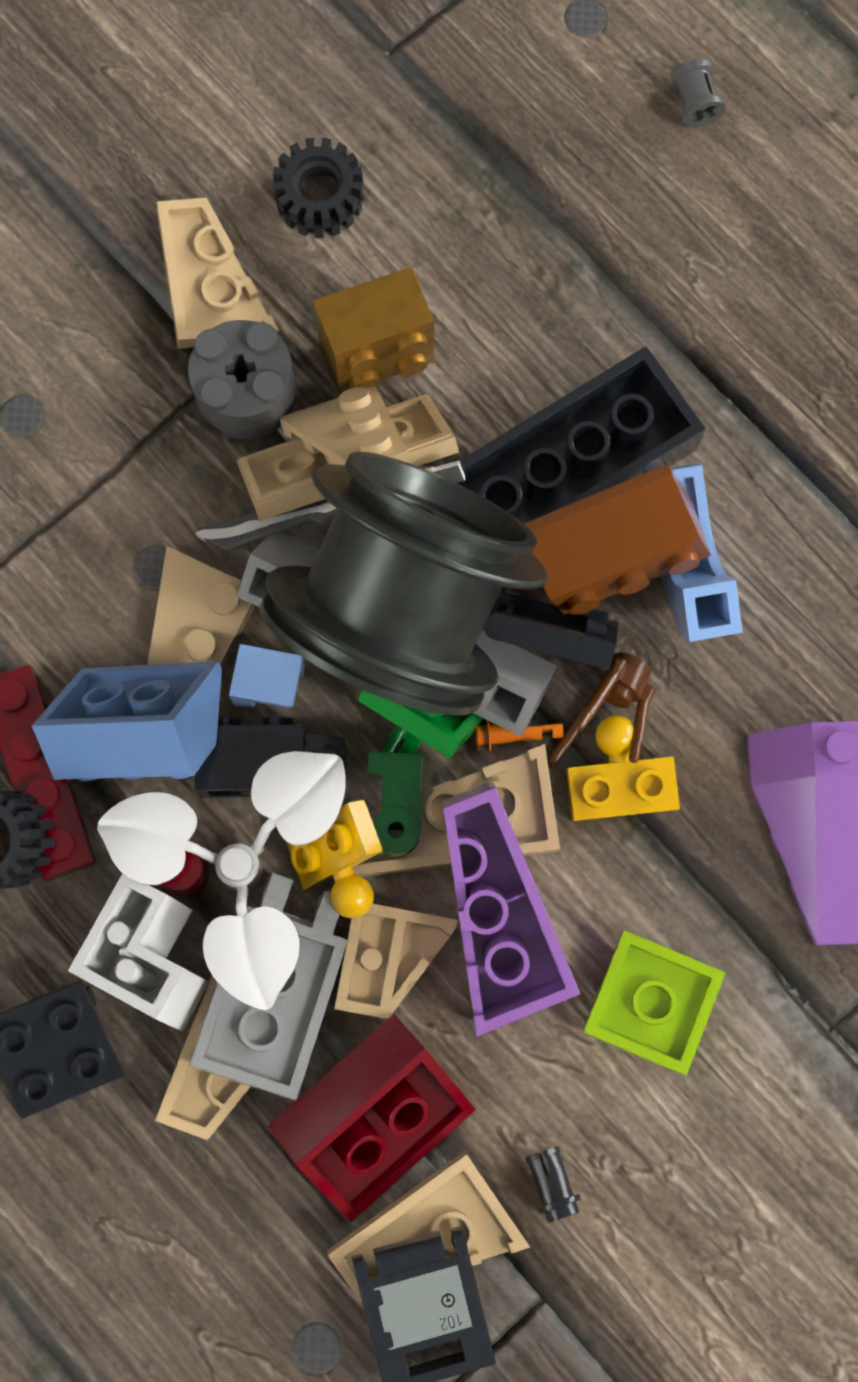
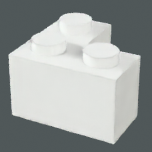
M123 873L68 970L152 1018L182 1032L209 984V981L166 959L192 910L149 885L140 884L129 879Z

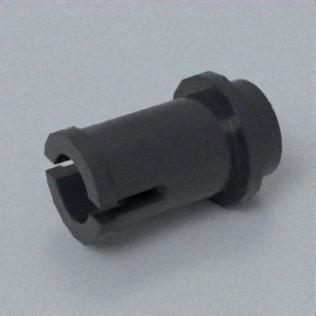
M559 1146L543 1151L550 1174L547 1173L541 1153L525 1157L542 1203V1207L537 1208L539 1214L545 1213L548 1223L580 1212L576 1201L581 1200L580 1194H573L560 1155Z

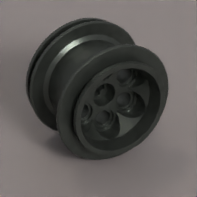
M353 452L348 456L345 465L328 464L317 467L312 473L313 483L320 494L337 508L336 514L312 567L283 566L270 571L267 575L266 586L268 593L263 597L260 604V614L263 621L283 643L300 656L329 674L361 690L397 704L436 714L466 715L475 712L481 706L485 695L484 692L493 689L498 683L499 677L494 663L476 642L502 588L536 589L544 586L548 580L545 567L532 554L537 544L535 535L513 515L479 494L440 475L398 459L369 452Z

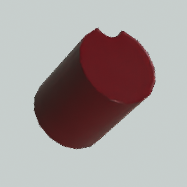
M185 851L186 860L182 871L172 880L162 883L163 886L174 894L184 897L201 891L208 878L207 865L204 860Z

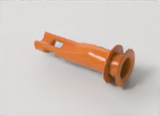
M485 719V724L478 725L474 731L476 750L479 752V746L488 745L490 752L492 744L542 740V733L551 732L552 739L563 738V723L527 726L522 736H519L496 724H489V721Z

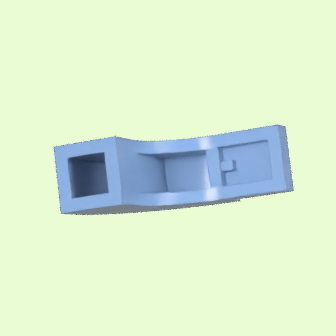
M694 463L671 467L693 503L712 555L699 560L700 564L689 572L678 575L667 573L660 576L674 621L681 634L689 642L743 633L736 580L724 571L712 536L702 464Z

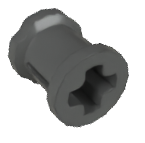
M698 58L682 63L670 74L672 86L679 91L684 107L681 111L684 125L701 126L719 118L725 111L724 101L722 97L716 95L711 79L713 67L708 59Z

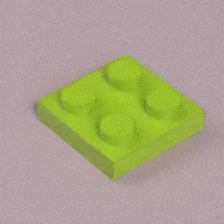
M623 930L582 1033L680 1075L687 1076L726 972Z

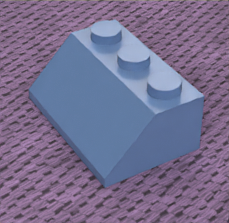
M219 661L82 668L32 725L53 779H78L79 781L87 782L97 778H124L131 781L143 777L184 779L194 776L216 746L222 675Z

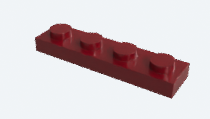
M29 664L0 674V748L14 791H22L21 794L34 796L36 800L33 804H43L47 809V812L40 817L41 820L52 819L54 829L46 830L45 833L46 838H55L54 848H45L44 853L52 856L49 865L38 866L43 871L41 875L42 880L48 882L96 865L97 862L70 779H53L32 728V725L47 707L35 670Z

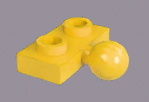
M612 715L605 718L596 729L595 739L599 749L608 755L609 763L566 769L572 821L680 810L674 756L639 760L637 763H631L629 761L634 723L621 715Z
M359 800L342 806L333 825L319 839L301 846L291 845L286 842L291 854L292 864L298 873L303 890L320 886L334 878L335 883L330 893L331 904L334 910L345 918L363 916L370 910L374 901L372 886L365 878L356 875L353 867L383 851L365 801Z

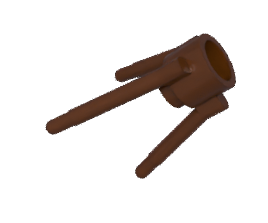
M618 652L613 655L610 670L606 669L596 690L550 755L548 762L551 765H556L578 734L585 729L589 721L594 717L604 700L620 708H628L631 702H637L629 761L631 763L639 761L648 708L656 691V688L646 683L651 674V669L647 663L628 653Z

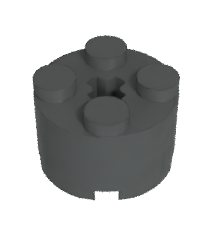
M233 320L219 324L212 329L204 330L197 336L189 359L188 375L199 411L204 419L221 430L223 434L236 439L259 438L275 430L279 426L280 417L291 411L296 399V383L291 356L286 344L276 333V330L265 322ZM247 377L246 382L238 383L239 379Z

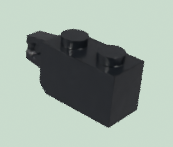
M218 717L216 746L196 772L194 790L200 798H251L253 779L258 769L272 757L293 751L338 755L342 759L346 771L345 738L306 733L304 725H295V719L290 717L263 718V725H241V719Z

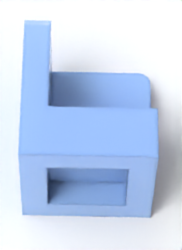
M240 644L229 692L233 705L255 710L256 702L283 708L293 707L299 677H304L306 666L303 657L297 654Z

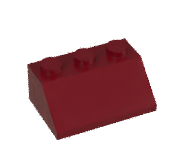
M393 1014L273 1120L268 1127L294 1164L350 1222H353L476 1109L399 1018Z

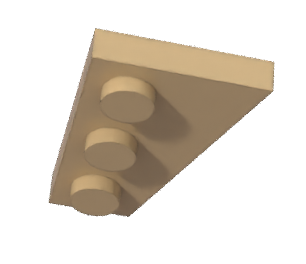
M207 197L157 201V217L178 349L194 347L195 340L202 331L233 320L265 322L271 325L276 330V333L279 334V329L272 316L267 315L258 298V291L250 276H246L234 254V247Z

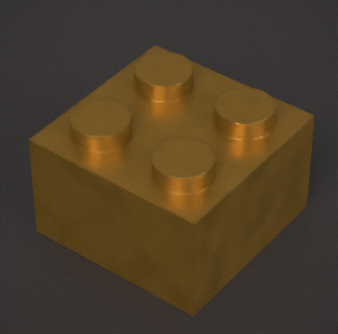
M412 266L313 300L319 343L339 395L355 387H377L380 381L396 375L401 377L414 376L424 371L428 364L434 362V319Z

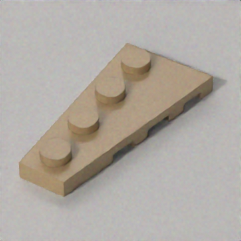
M545 744L530 749L527 753L504 762L503 760L482 768L478 772L454 781H447L432 787L429 791L423 792L420 839L414 851L405 857L399 858L389 857L380 852L353 867L355 874L367 877L452 866L442 801L492 780L523 855L531 856L559 852L560 844ZM381 807L369 812L372 822H374V819L381 811Z

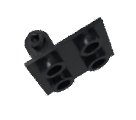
M82 979L0 1013V1075L21 1119L125 1076L94 1008L97 1005L94 993L89 985L84 986Z

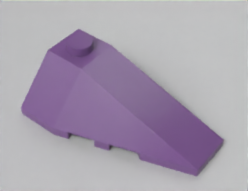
M858 721L811 722L748 734L746 737L750 789L756 804L760 805L771 834L769 836L775 850L779 851L791 881L790 887L814 945L858 944Z

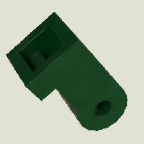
M369 752V780L382 781L381 811L374 819L373 825L383 849L382 853L386 856L393 858L405 857L412 853L419 843L424 754Z

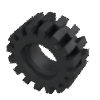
M314 137L305 139V149L301 150L298 143H294L289 146L291 157L283 152L278 158L279 167H274L273 187L277 209L280 216L284 215L285 223L291 229L297 224L299 234L307 236L309 228L314 229L315 238H324L323 229L330 228L332 236L340 234L341 223L348 229L354 223L353 214L359 216L361 213L362 201H364L361 166L358 167V159L353 152L347 156V147L339 142L334 150L329 138L322 137L321 146L314 145ZM326 175L336 181L338 189L335 195L327 200L311 201L302 196L300 186L305 179L311 176Z
M0 791V819H3L7 824L11 837L9 852L4 860H0V889L24 887L31 884V879H38L43 874V871L38 866L49 865L52 856L44 853L45 848H54L55 838H46L45 833L46 830L54 829L52 819L41 820L40 818L47 812V809L43 804H33L36 798L30 794H21L22 791Z

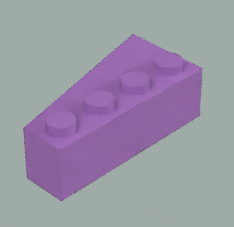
M493 780L442 801L476 1037L580 995Z

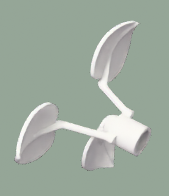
M298 751L281 753L266 761L258 769L253 779L251 798L256 810L269 819L262 825L254 844L250 847L244 844H231L217 854L196 843L190 842L189 840L197 827L196 813L185 801L168 793L151 792L129 797L109 809L98 822L97 830L106 845L112 861L121 873L137 883L159 885L172 880L182 871L186 860L185 851L214 864L220 880L231 890L237 891V916H220L210 922L203 938V953L207 967L216 981L233 997L252 1007L261 1010H269L273 1007L281 989L296 966L300 948L295 926L279 910L263 906L247 913L248 890L254 888L259 883L263 872L262 863L258 856L263 852V846L270 832L275 827H277L280 835L286 842L296 846L312 843L330 829L339 814L345 794L346 776L343 761L335 754Z

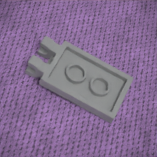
M272 873L271 878L269 877L260 907L275 908L292 921L298 933L300 946L296 966L281 989L273 1007L269 1010H261L241 1002L229 994L217 982L188 1066L296 1101L348 940L333 935L339 914L331 904L330 892L324 891L319 896L312 921L283 912L293 880ZM246 905L247 913L255 909Z

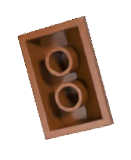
M669 464L524 523L537 539V544L532 554L543 564L548 575V580L543 587L550 601L564 615L567 613L582 614L598 607L602 599L617 593L628 595L639 592L650 584L649 580L667 573L678 575L689 572L700 564L699 560L712 556L693 503Z

